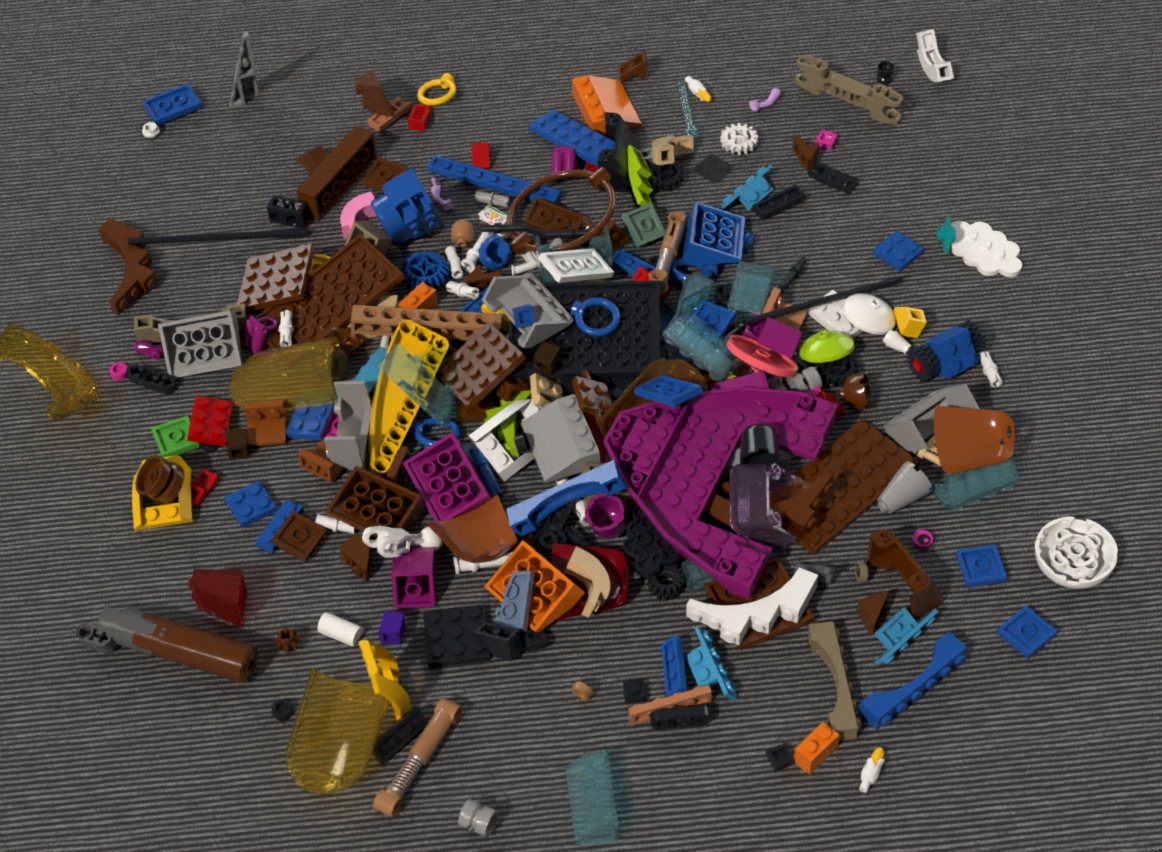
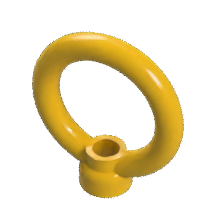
M445 73L441 79L425 83L417 93L418 100L429 106L448 102L457 91L454 77L449 73ZM432 87L450 88V91L443 97L436 99L424 97V93Z

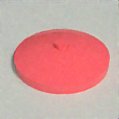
M730 335L726 342L728 350L755 371L764 370L767 374L791 378L795 376L798 370V365L792 359L758 344L755 339L741 335Z

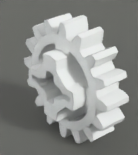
M738 123L737 126L731 124V128L726 126L725 130H722V147H726V151L732 150V154L738 152V155H741V152L747 154L748 150L753 151V147H757L758 135L756 130L753 131L752 126L747 128V124L741 126Z

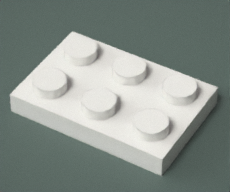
M832 290L825 296L836 294L837 292ZM846 299L807 309V314L829 331L844 333L852 339L863 332L845 316L843 305Z

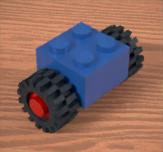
M971 320L953 326L925 341L926 346L923 344L910 350L907 353V359H909L907 363L910 364L909 368L913 370V375L916 374L917 379L920 378V381H927L936 375L949 379L978 363L976 354L986 347L985 336L981 333L983 331L979 330L978 324L975 325V322Z

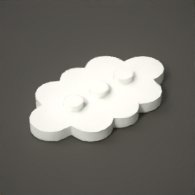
M954 221L951 223V226L956 231V239L953 243H950V251L956 256L963 257L966 265L977 267V270L986 276H994L1000 273L1006 277H1015L1021 273L1022 262L1018 259L1019 246L1012 241H1007L1006 236L1002 232L992 231L991 226L985 222H975L971 225L964 221Z

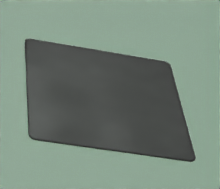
M713 153L692 168L693 171L714 184L735 169L734 166Z

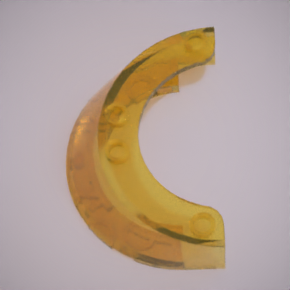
M9 323L0 334V359L8 360L20 366L39 380L41 386L50 392L54 403L48 404L45 407L50 418L53 420L66 419L99 397L100 391L96 390V382L73 357L67 358L65 354L61 353L62 349L51 341L47 343L44 339L39 338V334Z

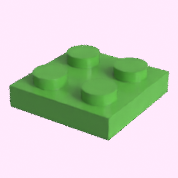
M188 416L151 428L162 457L175 456L200 448L198 442L187 441L190 425Z

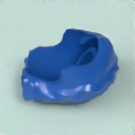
M494 234L481 244L479 259L488 269L498 270L504 268L509 261L512 248L502 237Z

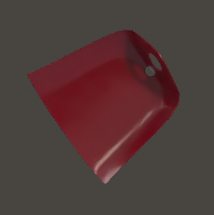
M553 543L551 564L585 592L573 608L557 618V620L581 615L588 600V591L585 585L577 578L564 573L575 548L579 547L597 558L606 569L610 579L609 595L602 607L599 606L596 612L618 607L627 598L628 565L624 553L605 548ZM624 570H626V579H625V582H624ZM619 580H621L620 587L617 585Z

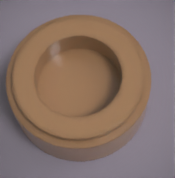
M576 681L571 688L572 692L583 700H589L593 694L589 686L579 681Z

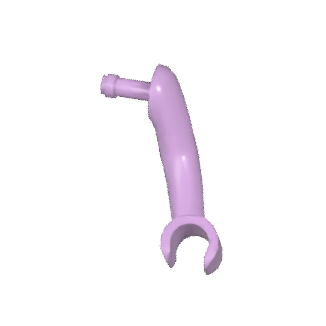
M774 88L769 98L764 102L751 100L749 102L750 108L756 111L760 108L772 106L781 95L780 89Z
M434 177L431 178L434 185L431 188L433 200L441 206L444 212L453 209L454 207L450 204L451 199L443 200L440 197L441 185H437Z

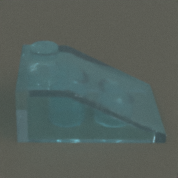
M697 272L684 279L672 330L675 331L685 325L702 300L709 302L714 281Z

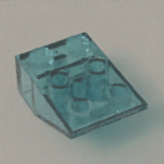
M739 261L727 307L751 311L752 313H762L773 287L775 267Z

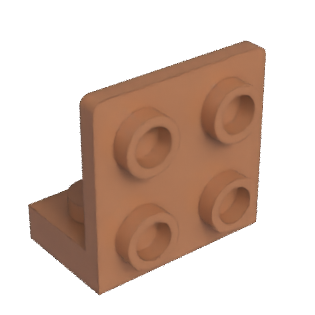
M773 288L762 314L792 306L782 302L783 297H780L781 289ZM808 310L798 311L773 319L799 331Z

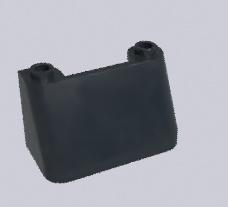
M605 112V135L613 140L615 144L614 149H604L599 153L598 170L603 167L610 174L611 179L608 182L613 187L614 192L632 191L628 171L627 147L632 145L639 150V142L618 113ZM602 186L599 188V191H606V189Z

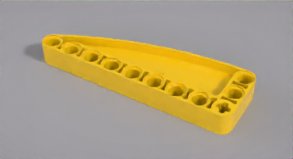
M402 320L392 337L379 371L372 400L368 436L369 472L382 478L386 476L388 469L391 467L395 454L398 452L449 348V342L445 337L411 320ZM384 451H388L391 455H386ZM376 467H381L383 471L378 470Z

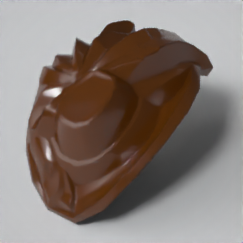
M333 327L327 337L329 345L341 348L347 356L358 355L356 350L364 342V338H360L358 334H351V329L346 327Z

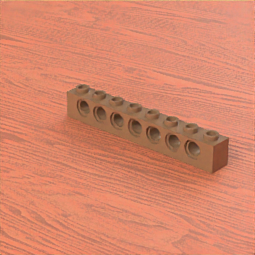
M353 305L351 334L393 336L399 323L407 319L445 337L447 340L467 341L488 322L501 332L502 314Z

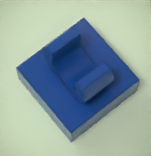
M531 304L512 309L517 328L535 323Z

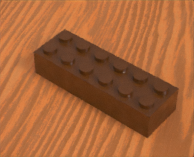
M356 125L338 143L337 147L328 154L327 158L318 165L316 170L308 176L304 183L298 187V200L306 201L308 218L319 222L377 158L374 132Z

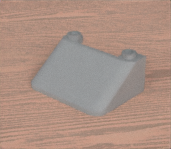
M495 276L482 298V301L490 311L497 312V310H502L514 325L512 309L527 304L532 305L535 323L518 328L523 334L518 338V344L523 348L536 346L567 328L573 322L572 316L546 287L533 276Z

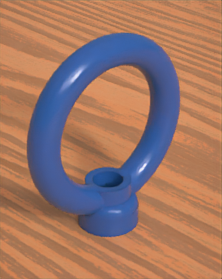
M681 258L673 261L670 272L681 281L701 283L709 280L711 276L717 275V265H699ZM683 265L696 266L702 269L703 275H686L679 272L677 267Z
M591 298L582 303L575 301L570 313L575 316L576 324L580 330L591 336L608 335L620 323L618 308L614 303L604 298ZM594 305L604 306L611 311L613 320L605 328H591L583 321L586 309Z
M443 417L428 418L422 422L413 420L410 426V435H414L417 441L426 447L437 442L423 436L425 429L429 426H447L452 429L458 439L461 434L459 426L454 421Z

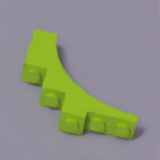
M548 378V379H550V380H552V381L558 383L554 378ZM523 379L529 383L526 391L512 392L510 401L505 402L502 399L500 400V407L486 410L487 418L484 419V423L514 401L532 399L530 379ZM519 411L491 431L494 436L498 435L499 441L504 442L503 448L513 461L519 458L514 442V435L517 433L519 420L523 418Z

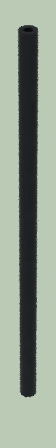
M308 229L128 238V245L308 236Z
M901 276L745 318L743 319V325H752L765 321L767 317L773 319L842 300L854 294H863L902 283L903 279Z

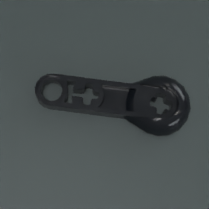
M575 500L564 504L566 509L559 511L557 508L551 512L545 526L534 537L533 548L545 559H551L553 545L550 543V546H547L546 541L552 540L553 543L566 544L565 528Z

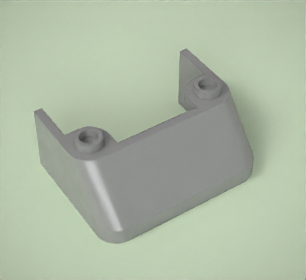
M365 381L334 382L338 396L337 403L334 404V412L338 414L339 423L336 437H324L327 458H330L331 462L349 470H353L355 466H358L368 471V436L372 404Z
M965 383L938 389L928 394L884 424L883 427L886 433L905 450L915 453L927 448L924 439L934 433L935 406L980 408Z

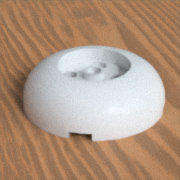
M1074 517L1055 519L1040 530L1035 542V557L1042 572L1053 582L1067 588L1085 589L1102 583L1113 572L1117 562L1118 549L1112 535L1104 527L1089 519L1086 521L1074 519Z

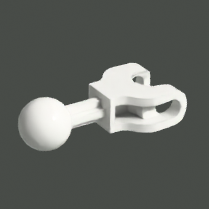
M373 526L366 528L362 535V541L366 545L377 548V552L386 558L399 557L403 553H409L410 546L434 547V551H436L443 545V541L429 526L425 527L420 534H409L402 528ZM373 533L378 535L377 539L369 540L370 535Z

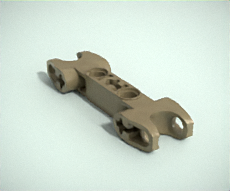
M803 55L796 60L797 66L805 73H799L795 77V82L806 91L815 95H822L826 92L851 104L870 110V117L882 123L898 124L902 116L893 107H900L904 98L890 87L877 84L872 88L845 75L833 72L828 69L826 61L817 57ZM802 61H807V62L810 63V65L804 64V63H801V62H802ZM896 98L898 101H892L891 99ZM888 115L895 116L897 118L891 119L888 117Z

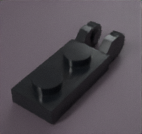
M818 161L808 171V175L819 181V183L847 194H851L858 184L857 178L826 167L825 164Z

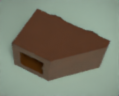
M357 533L339 546V558L344 565H349L352 568L353 573L358 578L361 577L367 582L370 577L372 561L371 548L362 541V537Z

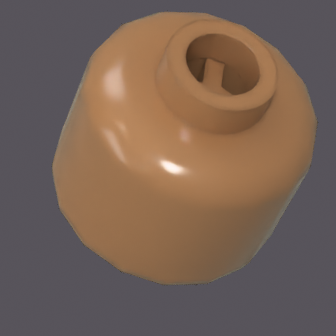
M457 220L451 227V241L457 244L458 247H466L473 242L474 226L468 220Z

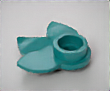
M946 217L944 225L939 226L937 229V240L943 243L944 252L949 253L950 243H953L956 239V231L951 226V218Z

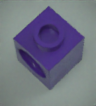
M397 611L383 612L379 628L381 643L401 645L406 626L404 613Z

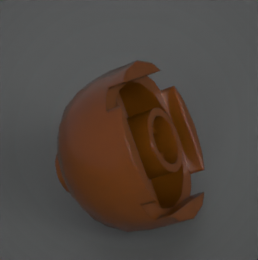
M865 371L854 373L847 377L843 388L840 389L841 399L845 400L847 405L855 410L871 409L872 401L868 402L871 390L868 376H865Z

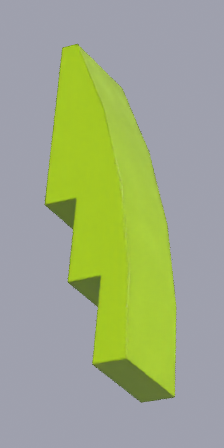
M629 145L627 147V163L634 196L638 205L643 207L651 203L654 207L649 197L653 189L648 181L652 172L641 151Z

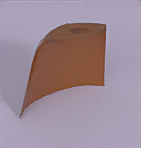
M935 406V444L940 464L946 473L952 474L995 465L1012 457L1014 453L1015 425L1006 412ZM1009 426L1011 427L1012 431L1010 438H1008L1007 436V430ZM1001 439H1003L1004 445H1000Z
M498 494L477 509L442 522H425L459 558L470 563L490 562L503 555L517 543V537L510 527L509 519Z

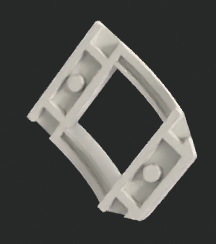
M532 399L514 401L469 435L470 439L504 482L535 458L530 449L513 461L491 431L517 411L527 419L541 410L542 407L534 405Z

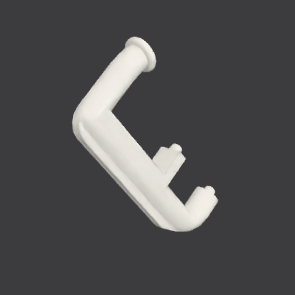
M502 232L497 235L500 237H504L509 235V233ZM525 250L521 254L527 263L518 266L511 265L512 276L539 266V259L534 252Z

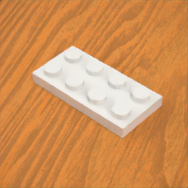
M594 248L541 253L538 257L544 268L550 272L558 283L611 278L614 274V271Z

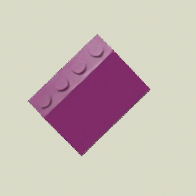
M453 432L403 462L435 522H442L468 513L492 499L460 440Z

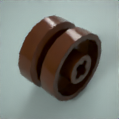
M153 455L144 462L137 474L135 482L136 491L138 494L151 498L159 504L166 505L174 500L180 492L185 477L184 469L182 466L170 462L164 457Z

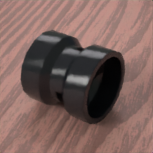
M888 61L880 62L877 66L876 80L881 85L891 84L893 81L894 65Z

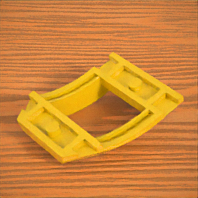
M181 456L164 457L168 461L182 466L184 469V482L178 493L179 503L143 508V496L138 494L135 486L137 474L146 460H143L133 478L132 487L133 524L135 531L193 522L191 508L192 470Z
M361 640L358 643L375 695H382L391 702L398 721L411 710L409 696L405 689L399 685L398 678H400L398 663L395 657L385 648L368 640Z

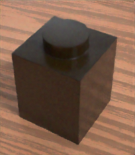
M543 341L533 358L534 370L552 375L561 360L560 347Z
M246 428L226 430L229 460L249 458Z

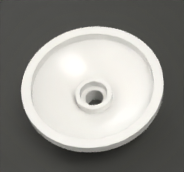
M862 293L849 296L844 302L843 311L847 319L865 332L878 335L887 334L896 325V317L892 308L876 296Z

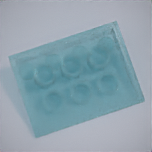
M692 312L674 316L662 333L667 343L677 346L682 355L692 358L695 361L694 364L700 369L707 370L709 376L715 381L726 380L744 364L743 361L726 347L727 340Z

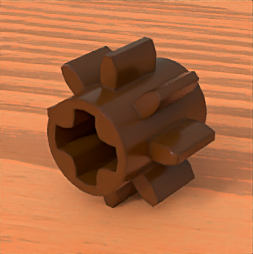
M285 627L277 631L278 637L274 638V643L277 645L279 652L284 651L289 654V652L297 650L296 643L301 641L296 633V629L291 630Z

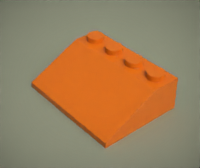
M589 75L572 79V94L588 128L604 136L605 112L618 113L629 129L642 126L620 80Z
M523 540L484 586L498 600L503 602V593L513 572L532 571L535 573L528 626L536 633L573 608L585 593Z

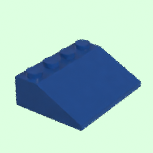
M695 201L688 216L683 260L699 265L740 262L745 217Z

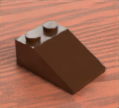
M372 70L354 78L356 84L353 86L357 95L361 93L363 97L360 101L364 109L368 108L369 112L373 114L394 116L381 85Z

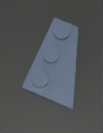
M532 571L512 573L503 593V602L500 607H497L495 615H497L494 620L495 624L518 629L520 632H527L535 573Z

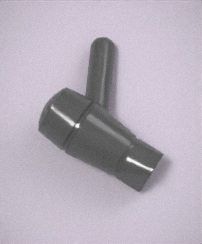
M796 563L795 573L799 568L818 575L817 583L831 584L834 580L835 573L831 567Z

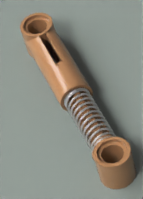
M673 212L668 216L669 224L659 250V260L656 269L649 273V281L659 280L660 295L668 291V275L673 260L677 257L683 235L686 234V215L683 212Z
M445 698L440 699L436 705L433 717L409 751L408 759L388 789H381L377 793L373 802L375 810L392 818L399 813L403 803L402 796L408 789V786H410L420 768L426 766L451 726L456 725L463 712L461 705Z

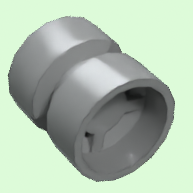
M808 367L786 380L789 391L807 392L818 386L820 389L822 388L820 375L814 367Z
M469 799L460 812L458 825L468 830L474 828L475 833L489 837L496 825L498 811L488 806L482 808L480 803Z

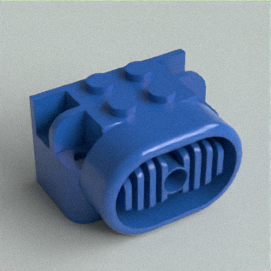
M412 168L385 183L382 187L384 194L371 201L374 212L389 237L393 238L392 242L396 246L412 237L415 239L424 233L428 235L430 234L429 230L438 225L442 229L446 228Z

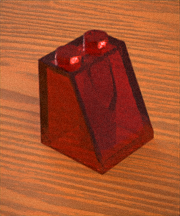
M194 569L192 577H189L188 587L192 589V601H195L197 609L235 626L243 627L248 597L243 571Z

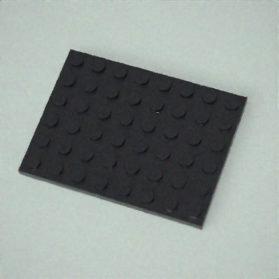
M659 280L542 283L569 314L575 301L582 303L591 298L607 299L614 303L620 312L618 327L608 335L591 336L584 333L577 326L575 316L571 315L573 322L570 326L544 340V342L559 346L561 350V360L552 375L534 370L533 358L541 343L532 348L521 347L518 344V338L523 334L509 319L508 340L524 354L526 359L507 376V379H530V376L535 373L545 378L582 377L581 372L586 369L589 370L590 377L660 376ZM601 305L588 307L583 316L584 323L594 329L605 328L613 320L611 311Z

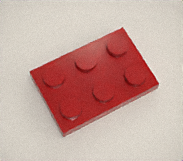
M195 396L187 441L226 446V430H229L233 401Z

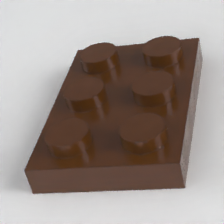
M535 197L524 218L523 224L545 231L566 230V228L579 230L583 221V215ZM556 237L565 240L566 243L574 240L566 239V237Z

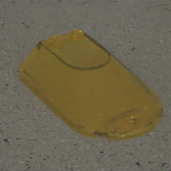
M337 336L264 350L250 356L242 363V366L236 369L231 378L229 391L233 402L244 411L245 403L283 400L285 410L337 402L331 376L332 345H339Z
M311 668L286 750V765L293 780L304 790L315 794L337 793L357 782L369 765L389 700L382 695H375L372 685L336 680L319 672L316 668Z

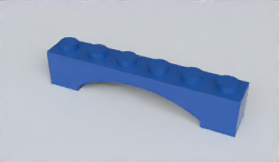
M612 460L506 509L510 527L518 537H521L536 530V526L546 516L568 502L594 494H607L609 497L626 489L622 471L616 462Z
M947 632L934 643L932 653L934 657L922 674L907 685L885 693L874 691L860 703L859 715L876 730L882 726H887L896 714H902L912 701H918L923 692L927 689L931 690L940 678L947 677L956 665H962L966 660L967 646L950 632Z

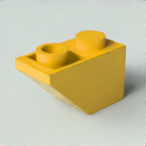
M910 307L894 308L900 335L918 338L927 323L923 310Z

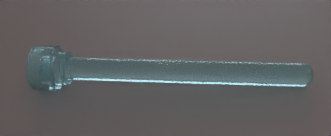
M680 81L678 87L686 121L684 133L685 135H692L693 140H695L699 135L698 129L693 125L685 83Z

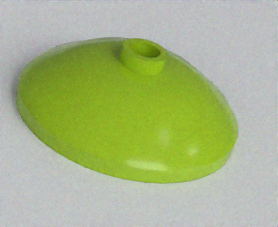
M824 330L806 339L800 345L798 353L801 359L808 362H830L850 354L854 350L855 344L854 340L844 333Z

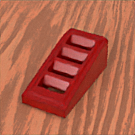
M415 104L408 118V129L425 131L432 106Z

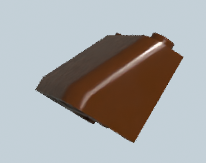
M885 529L870 534L866 563L872 570L876 567L884 568L886 573L893 569L897 571L914 593V596L910 597L909 600L911 606L907 609L912 617L917 619L929 611L939 608L943 601L942 592L891 531Z

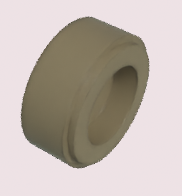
M858 562L855 565V575L858 583L868 581V567L865 562Z

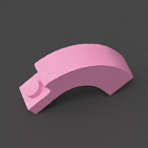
M371 191L353 198L343 208L340 222L344 239L348 238L354 221H363L377 216L371 206V201L375 199Z

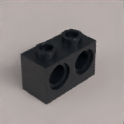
M273 195L267 206L269 222L303 229L309 217L306 201Z

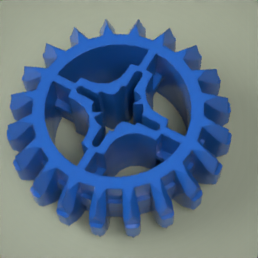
M425 250L423 253L417 251L416 255L411 254L410 258L407 257L405 262H402L401 272L405 276L402 281L412 291L422 282L434 289L440 290V287L445 286L449 278L448 262L438 252L434 254L432 250L429 253Z

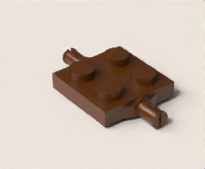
M586 369L581 372L582 377L575 376L572 379V384L580 411L591 414L595 418L596 425L600 427L604 425L603 417L611 419L615 412L607 385L592 380L589 370Z

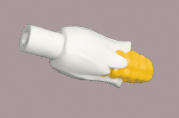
M690 76L685 78L693 94L707 103L711 101L710 94L699 80L692 79Z
M880 747L876 748L871 757L868 758L861 772L862 783L859 790L866 793L869 786L874 784L879 777L882 764L885 761L883 759L884 750Z

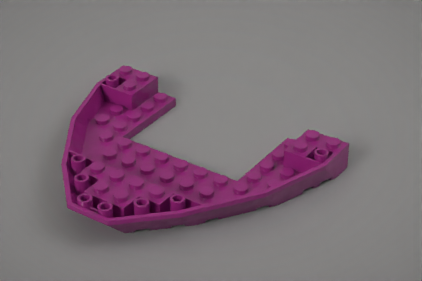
M749 387L705 391L695 396L693 400L682 402L678 407H670L669 405L653 401L620 411L603 440V444L611 461L614 460L622 471L626 490L662 537L681 556L709 575L714 581L721 584L727 591L750 599L772 553V548L699 521L746 427L756 423L767 424L777 432L779 449L816 461L836 419L838 404L800 391Z

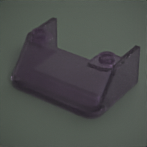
M773 462L737 464L731 468L730 525L732 529L747 539L771 547L773 553L795 541V535L782 529L781 517L777 512L770 509L769 490L773 492L775 489L780 488L793 480L795 475Z

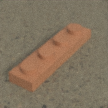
M709 685L698 686L686 692H677L669 697L656 698L645 704H636L628 708L630 724L634 726L650 721V713L656 710L711 703L712 691Z

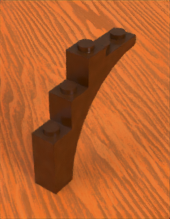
M109 218L99 228L101 239L113 247L125 261L123 280L117 292L109 300L112 312L119 315L141 292L147 295L156 287L158 282L155 271L149 269L152 262L149 252L144 250L146 244L128 245V238L144 237V234Z
M825 472L816 483L804 492L774 504H741L714 494L704 512L711 520L733 534L744 538L754 532L755 525L775 537L778 532L781 533L784 530L786 522L806 534L809 529L815 527L818 519L815 510L821 506L825 495L830 494L833 490L834 480L832 475Z

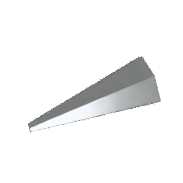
M247 31L242 36L229 103L230 109L245 105L246 99L259 95L254 58Z

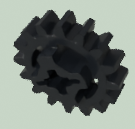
M677 161L664 165L649 164L652 175L648 178L650 185H653L654 189L659 187L660 191L663 188L669 191L670 187L675 189V185H681L684 169H681V164L677 165Z
M848 354L838 360L817 363V372L820 375L821 381L826 379L827 385L831 382L833 387L836 384L843 387L847 377L858 373V362H854L855 357L849 358Z

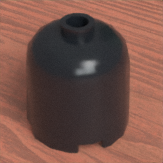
M756 423L749 425L741 434L740 465L749 472H751V469L760 470V473H766L776 469L779 462L777 432L767 424Z

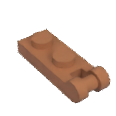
M396 97L389 103L394 116L374 114L367 120V124L381 132L405 112L409 113L412 109V104L404 102L400 97Z

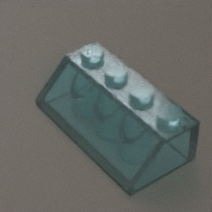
M1008 459L995 465L956 472L931 482L932 487L930 489L944 508L955 511L963 508V505L968 502L972 504L980 501V498L983 496L990 497L996 495L998 490L1013 488L1015 483L1020 482L1014 459Z
M603 751L584 754L565 767L575 845L619 841V825L608 753Z

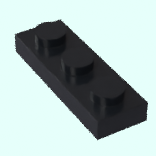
M795 184L753 204L752 210L761 220H764L806 200V194Z
M414 706L374 740L368 748L377 761L383 764L424 729L429 722L419 707Z

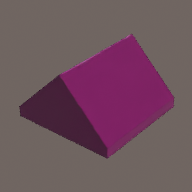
M767 317L759 328L757 343L791 359L802 332Z

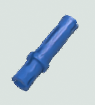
M477 446V450H475V447H472L469 450V454H471L475 463L474 467L479 471L491 497L493 498L498 494L500 499L503 496V492L489 467L490 462L485 459Z

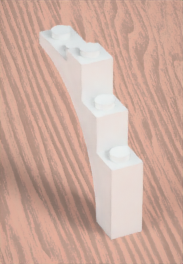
M799 568L792 579L781 589L768 597L751 603L721 606L690 599L686 605V617L695 622L704 623L712 629L721 630L720 638L728 643L740 645L749 627L758 632L769 634L778 616L787 621L798 623L817 588L818 575Z

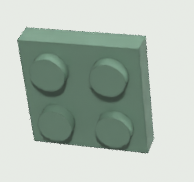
M651 203L624 213L621 216L637 248L665 236L666 231Z

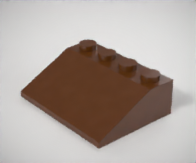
M355 466L324 513L362 532L366 528L373 526L402 528L407 531L416 523L426 506L421 495ZM373 533L371 535L375 538H378V535L376 533Z

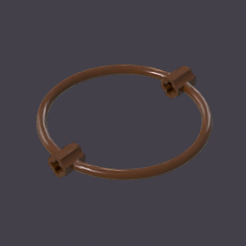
M601 167L595 173L586 170L555 172L536 180L520 192L509 208L506 224H513L518 206L532 191L548 182L565 177L588 178L589 184L595 190L603 186L608 193L609 204L604 217L591 231L565 244L537 246L533 245L532 238L526 232L518 236L515 231H508L513 240L510 246L515 253L521 255L525 250L536 253L567 251L588 242L600 233L610 221L616 205L614 189L608 182L611 176L606 169Z

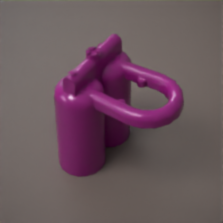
M554 147L551 174L564 170H576L574 147Z
M251 315L246 321L242 344L250 347L252 353L261 354L267 331L277 328V320L272 317L256 319ZM264 321H270L274 325L265 327L261 323H263Z

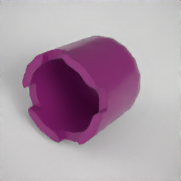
M597 494L590 499L585 509V518L594 533L599 537L608 540L614 539L625 531L628 522L627 514L619 497Z

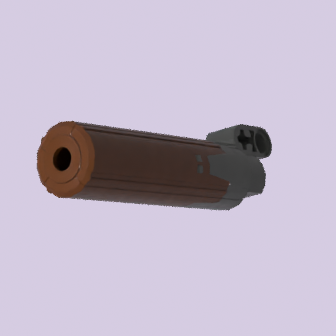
M106 606L99 617L97 626L82 623L75 631V635L82 645L89 649L108 654L115 651L118 644L243 684L253 676L258 663L259 653L255 645L131 607L121 611Z

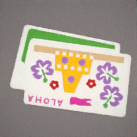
M490 205L486 206L478 214L480 216L479 219L491 225H494V223H502L503 225L507 218L506 214Z

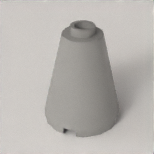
M909 461L903 463L877 499V506L883 513L891 514L932 492L930 489L932 485L929 479L921 470L917 472L913 468L916 466Z

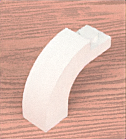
M934 29L916 33L919 45L917 50L919 60L928 78L933 82L953 79L951 62L944 61L940 56Z

